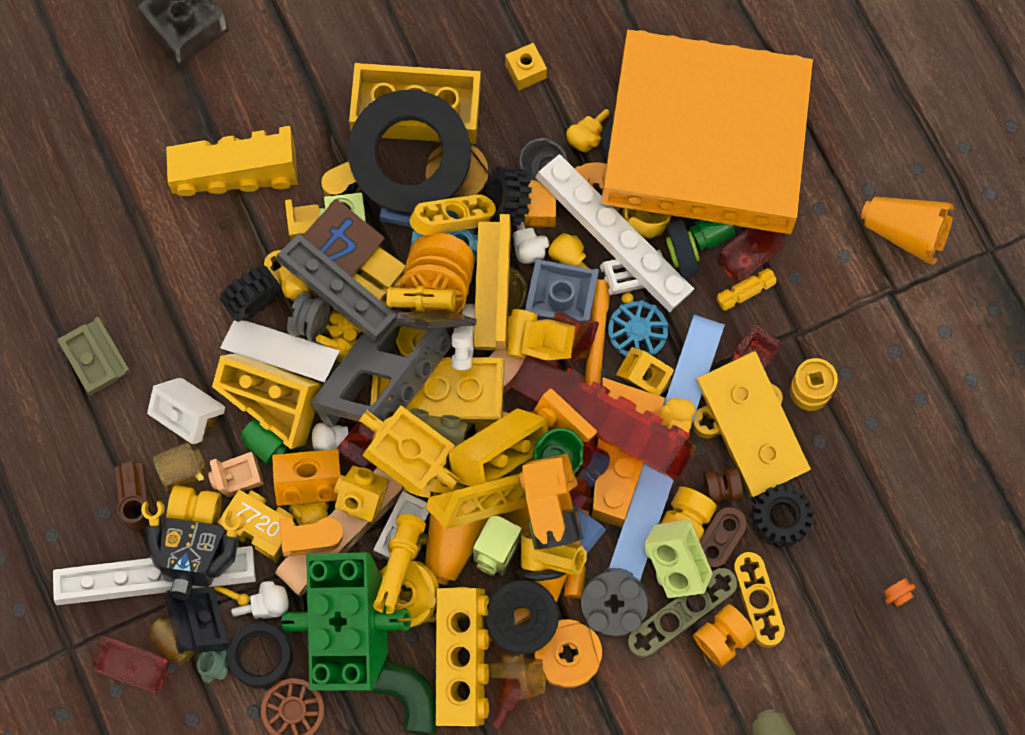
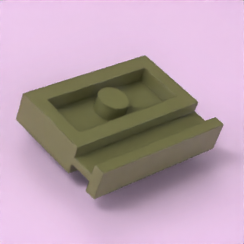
M99 317L94 318L93 322L87 325L85 323L57 339L89 396L118 381V378L131 373Z

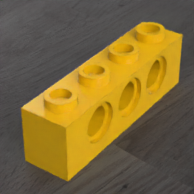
M437 588L436 726L484 725V719L488 718L489 701L487 698H484V684H487L489 681L488 664H484V650H487L489 647V633L485 629V616L488 615L487 605L489 604V598L485 595V589ZM463 613L470 619V626L465 632L458 626V618ZM462 647L466 648L470 654V660L466 666H463L458 661V652ZM462 681L470 689L469 697L466 700L461 699L457 692L458 686Z

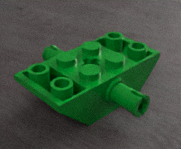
M370 552L306 554L308 611H286L283 613L281 621H294V623L282 624V629L286 633L308 632L310 691L373 690L388 654L387 631H408L411 627V621H398V619L411 618L410 611L402 609L394 610L392 614H386L387 606H384L383 613L374 609L373 604L376 600L382 577Z

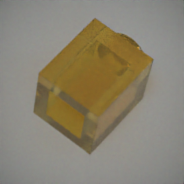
M189 442L152 457L162 485L168 494L171 493L175 485L187 487L205 479L201 469L206 468L203 456L199 449L193 451Z

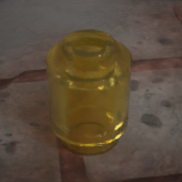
M162 616L150 627L149 630L152 634L149 640L171 663L175 662L178 666H181L195 654L192 650L178 654L169 618L167 619L165 616Z

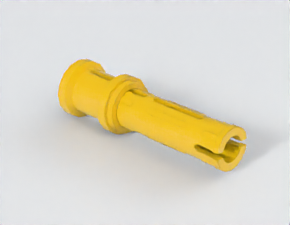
M412 514L398 515L396 520L398 527L395 537L388 544L390 557L373 604L374 609L383 613L384 606H387L386 614L394 613L409 560L417 555L418 547L416 544L419 535L424 532L426 527L425 521Z

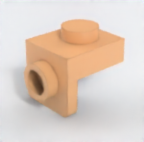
M253 452L222 463L217 459L210 461L212 471L208 475L211 485L215 491L218 490L227 498L236 495L238 490L245 492L264 485L258 461Z

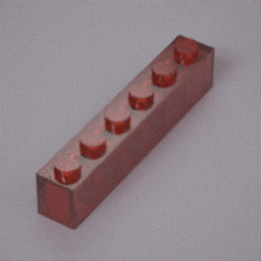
M529 355L526 356L509 385L511 388L538 404L542 395L552 388L598 431L595 437L677 482L697 448L688 440L689 433L676 425H672L668 429L661 425L663 422L662 418L648 410L644 414L635 410L637 405L623 396H619L617 400L608 396L611 391L595 381L591 386L583 382L585 377L569 367L564 372L557 368L560 363L556 360H543Z

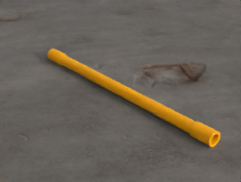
M600 279L596 283L590 314L581 414L595 430L597 429L606 315L609 310L610 299L609 283L606 284L605 280ZM596 435L588 442H583V456L588 461L582 469L592 462ZM579 472L576 477L578 485L575 486L574 505L589 515L591 487L581 478ZM585 564L580 574L576 576L567 574L564 585V597L581 599L585 585Z

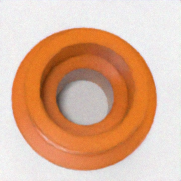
M906 578L897 582L884 591L887 597L885 602L887 605L894 603L896 607L905 604L914 598L911 592L916 589L915 585H910Z

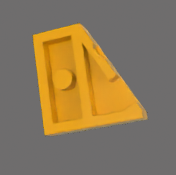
M552 388L542 395L532 412L547 418L548 431L557 428L572 430L583 442H588L598 432Z

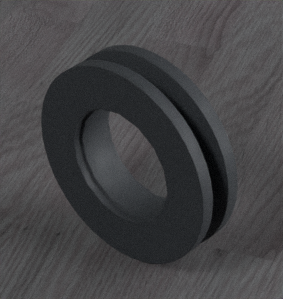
M398 90L377 98L358 116L349 137L348 159L350 169L357 184L372 201L396 213L412 214L419 203L450 199L459 191L470 168L471 146L462 119L447 102L438 96L424 91ZM415 120L427 124L436 131L442 142L443 156L439 168L430 178L419 184L405 185L393 181L383 173L378 163L377 149L381 137L389 127L400 121Z

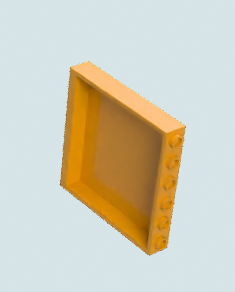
M627 29L601 204L791 234L798 213L813 59L803 58L798 55H784L767 50L759 51L741 48L736 45L728 46L710 43L705 40L696 41L679 38L674 35L665 36L642 30L634 31Z

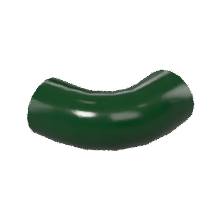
M384 661L374 686L373 694L394 696L402 702L405 710L403 732L418 735H436V695L429 681L412 667L396 662Z

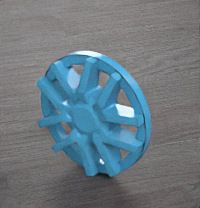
M644 300L633 301L620 305L612 314L608 325V337L613 348L624 357L628 354V351L624 350V348L634 343V348L640 349L639 344L644 342L648 349L647 353L654 356L666 343L668 322L656 305L644 302ZM638 307L635 316L628 310L629 308ZM642 308L650 310L646 319L640 317ZM623 313L629 321L626 323L618 318L619 314ZM654 313L661 322H650ZM614 322L623 329L613 333ZM663 328V334L652 333L651 329ZM626 335L627 340L619 345L616 339ZM650 339L661 340L653 349Z

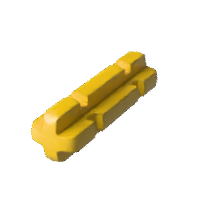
M767 268L759 272L757 277L753 275L732 286L730 291L726 289L719 293L716 298L722 310L726 311L734 307L736 302L740 304L761 293L762 288L766 290L774 286L777 281L773 271Z

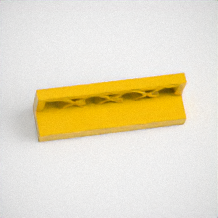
M500 214V222H478L474 350H507L511 241L510 214Z
M520 474L429 497L425 508L445 529L525 508L528 505L526 493L521 486Z

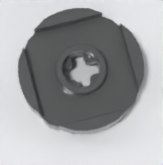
M608 568L598 572L587 583L581 597L582 612L588 621L589 627L594 631L610 636H621L636 631L646 617L649 606V595L645 585L642 582L640 583L633 576V573L621 568ZM613 594L617 595L618 600L624 601V605L619 606L618 609H612L606 603Z

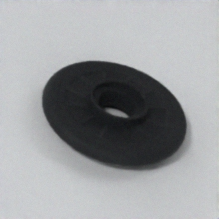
M514 580L499 587L489 599V604L487 605L488 615L485 616L486 628L492 640L502 649L515 654L533 653L543 648L553 638L559 623L558 606L552 594L541 584L530 580ZM525 607L530 610L531 621L527 625L517 626L514 624L512 615L517 608Z

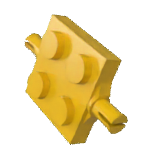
M400 405L393 416L385 419L384 422L369 412L368 409L360 418L359 422H362L375 432L372 443L362 456L416 496L435 477L451 488V490L460 478L444 467L447 455L449 454L448 451L453 449L455 445Z

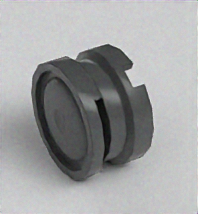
M302 291V295L298 294L291 307L294 311L292 316H288L287 331L289 334L297 337L301 335L307 336L308 341L316 342L317 335H322L327 326L330 304L321 297L315 299L313 294Z

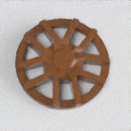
M296 678L285 679L274 684L267 691L261 704V717L264 726L271 735H282L290 725L294 735H299L296 724L301 721L308 731L302 735H314L319 729L324 718V702L319 691H312L316 698L304 700L306 690H310L309 682ZM294 684L302 685L299 697L292 696ZM289 685L287 697L277 692L281 687ZM272 695L282 700L279 707L268 703ZM318 703L319 711L307 712V705ZM267 708L278 712L269 721L266 713ZM306 717H318L312 728L305 719ZM282 718L285 723L276 732L272 725Z

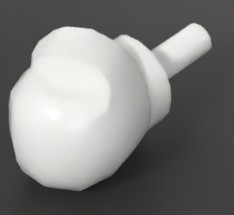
M521 222V225L516 226L518 231L512 235L517 260L523 264L535 263L536 258L543 260L545 249L549 247L547 236H537L534 228L525 229L524 223Z
M318 423L312 432V444L315 451L338 449L340 454L341 449H348V442H369V434H348V426H330Z
M273 581L262 582L259 593L250 596L251 604L232 609V615L236 617L252 612L255 619L280 617L289 608L286 589L275 585Z

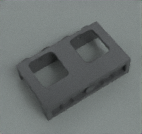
M392 310L397 314L396 321L375 342L363 333L311 401L323 423L334 426L340 417L359 422L367 409L384 422L385 419L393 416L400 405L406 409L452 346V338L443 322ZM401 326L427 331L426 335L409 356L403 357L389 353L396 344ZM372 375L391 379L389 385L373 405L367 406L352 402Z

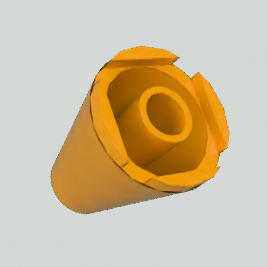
M874 197L871 202L866 201L861 219L865 220V227L925 263L934 265L938 258L933 257L935 251H942L948 238L953 217L947 214L948 210H954V205L939 201Z
M433 492L432 496L440 495L442 493ZM430 513L425 566L433 572L438 583L447 585L449 580L456 581L472 555L473 547L489 517L445 529Z

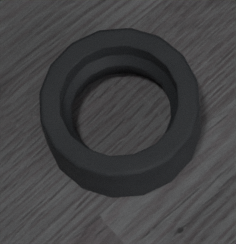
M252 623L242 627L232 637L227 648V661L231 672L242 684L254 689H267L282 681L288 675L292 665L293 651L287 637L277 627L268 623ZM257 636H265L272 639L280 651V659L277 666L265 675H254L247 672L240 660L244 644L249 639Z

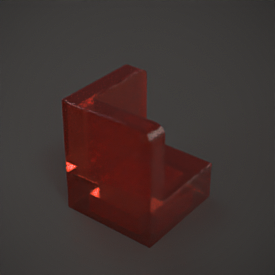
M556 312L553 320L575 326L571 358L567 359L589 358L599 322L595 320L579 321L563 312Z
M755 324L736 348L732 360L756 351L765 370L777 355L781 342Z

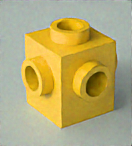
M353 465L346 476L340 475L334 488V493L338 495L335 508L344 511L349 516L359 517L372 522L383 506L390 479L377 475L370 469L359 468Z

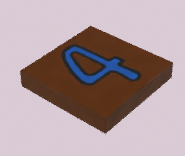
M337 199L333 201L303 235L306 240L352 278L385 242V237Z

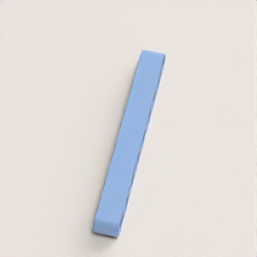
M694 314L663 406L666 405L669 399L683 398L691 401L697 410L702 393L695 379L709 373L725 324ZM660 419L658 420L609 568L628 570L633 573V576L639 582L648 558L645 553V541L653 525H657L660 522L688 437L681 436L678 456H671L672 435L665 433L666 426L660 423Z

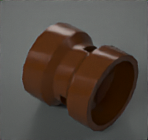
M737 468L726 469L724 473L719 474L714 471L704 472L705 493L714 503L719 504L724 499H729L732 502L742 500V485Z

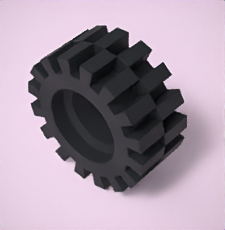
M494 168L492 170L493 175L490 174L488 177L490 183H486L485 189L488 190L487 194H484V196L493 201L496 207L490 222H500V214H510L511 226H519L521 222L525 221V214L529 212L527 205L531 204L529 194L532 193V187H528L531 183L530 178H527L528 173L524 169Z
M261 265L257 269L255 267L250 269L249 273L244 272L239 279L235 278L232 281L233 284L227 285L225 291L221 292L219 300L233 320L240 322L241 320H247L249 316L252 318L258 311H263L265 306L271 305L273 299L278 298L279 293L282 292V287L268 267Z
M779 484L773 489L769 487L759 496L752 512V519L754 520L753 528L758 530L757 536L760 539L765 538L767 544L772 545L774 543L777 544V547L783 548L784 545H788V547L793 546L804 538L813 523L814 518H812L814 510L809 505L811 502L809 497L805 498L803 496L804 492L801 489L797 492L793 490L794 486L792 485L783 487V484ZM779 504L789 506L795 514L794 523L787 528L776 526L770 518V511L774 506Z

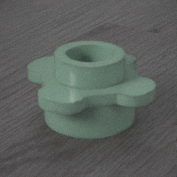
M227 648L224 651L202 652L197 661V670L202 675L201 678L204 682L210 683L212 679L218 678L222 680L226 677L228 672Z

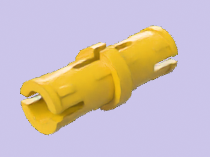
M418 285L416 289L389 287L387 290L388 308H416L417 312H424L426 309L454 310L456 297L454 289H425L424 285Z

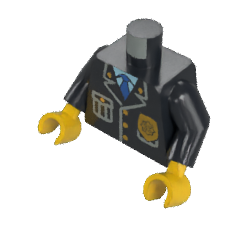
M148 501L143 503L141 508L142 514L145 518L149 519V523L146 524L147 549L154 567L161 571L163 579L167 582H173L170 590L172 597L188 600L193 585L209 587L214 578L219 577L235 562L240 538L237 531L246 524V518L243 514L238 516L236 526H233L230 521L232 511L223 514L221 519L222 526L164 518L163 523L159 522V517L164 513V504L161 501H157L158 512L156 515H152L148 511Z

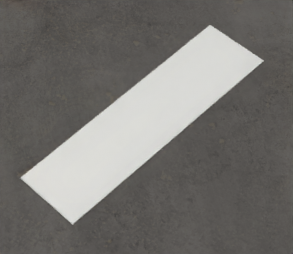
M245 320L240 322L233 321L220 347L221 349L322 382L326 381L339 354V350Z

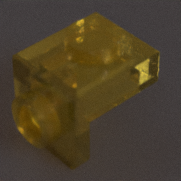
M510 653L503 655V660L490 664L491 678L520 679L522 698L529 699L545 692L546 675L543 670L542 659H523V654Z

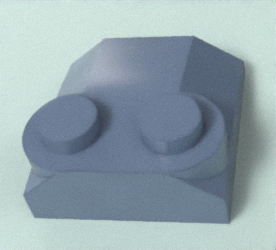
M536 258L525 310L537 314V320L551 319L575 326L574 334L587 331L599 269H587Z

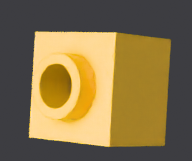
M534 43L505 55V65L518 91L547 78V68ZM528 61H531V63L528 64V65H524V64H523V63H526V62H528Z

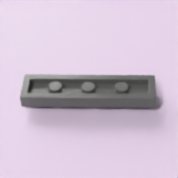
M296 235L277 254L276 260L374 342L396 321L397 314L302 235Z

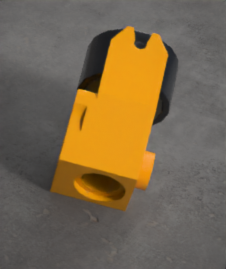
M568 453L530 461L522 465L523 471L520 472V482L523 491L526 493V501L531 518L528 520L534 549L557 547L583 539L578 511L573 509L569 492L578 484Z

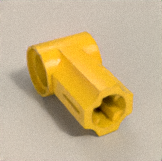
M530 529L521 533V567L530 571L551 569L575 576L582 572L583 566L587 561V550H584L583 545L569 543L547 549H534Z

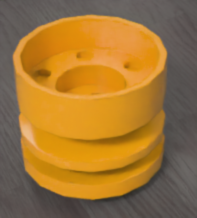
M437 232L432 235H423L412 244L406 261V268L400 282V288L416 289L418 285H424L425 289H454L456 297L454 310L426 309L424 312H417L416 308H409L412 312L423 317L439 320L451 318L459 314L464 308L469 292V284L475 269L476 258L472 249L463 240L450 234Z

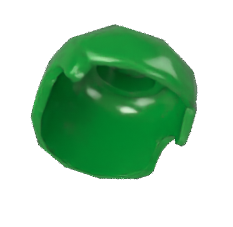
M557 428L547 431L538 438L534 445L533 461L568 453L573 473L575 474L583 464V441L572 430Z

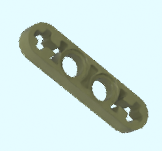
M718 568L712 571L713 575L707 586V591L715 586L717 582L716 577H719L721 580L727 578L730 581L727 585L729 591L725 592L723 589L716 591L712 595L716 599L714 603L711 602V598L706 591L704 594H696L702 597L705 602L704 609L696 613L690 611L686 606V600L689 596L677 597L643 622L636 631L630 633L627 641L629 652L639 659H646L654 655L728 600L737 588L735 574L726 568ZM666 614L674 615L679 623L678 628L673 632L664 631L660 626L662 616ZM653 624L656 633L664 640L659 642L656 636L650 640L648 644L649 650L646 651L643 647L637 650L635 648L637 643L636 636L640 635V637L646 638L652 633V629L648 626Z

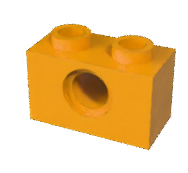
M338 449L272 455L277 506L337 501L338 495L334 493V488L341 475Z

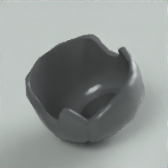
M541 137L529 141L520 152L518 163L520 169H524L528 173L527 178L537 180L535 178L537 173L559 154L568 163L569 160L565 150L558 143Z

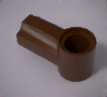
M142 462L121 463L119 466L114 467L119 500L117 512L129 530L141 532L146 530V524L149 523V519L145 518L142 513L135 519H129L128 515L132 509L142 508L144 502L148 501L149 504L144 464ZM148 506V511L150 512V514L153 515L150 507Z

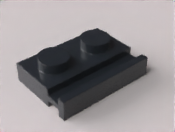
M214 587L192 588L188 600L176 599L170 595V590H167L164 600L178 654H183L184 651L190 650L193 653L226 650L229 642Z

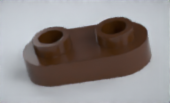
M727 507L721 509L715 515L699 541L711 570L721 568L726 563L746 530V518L736 508ZM730 521L734 524L735 529L733 531H726L723 523ZM707 549H715L718 556L714 559L709 558L706 555Z

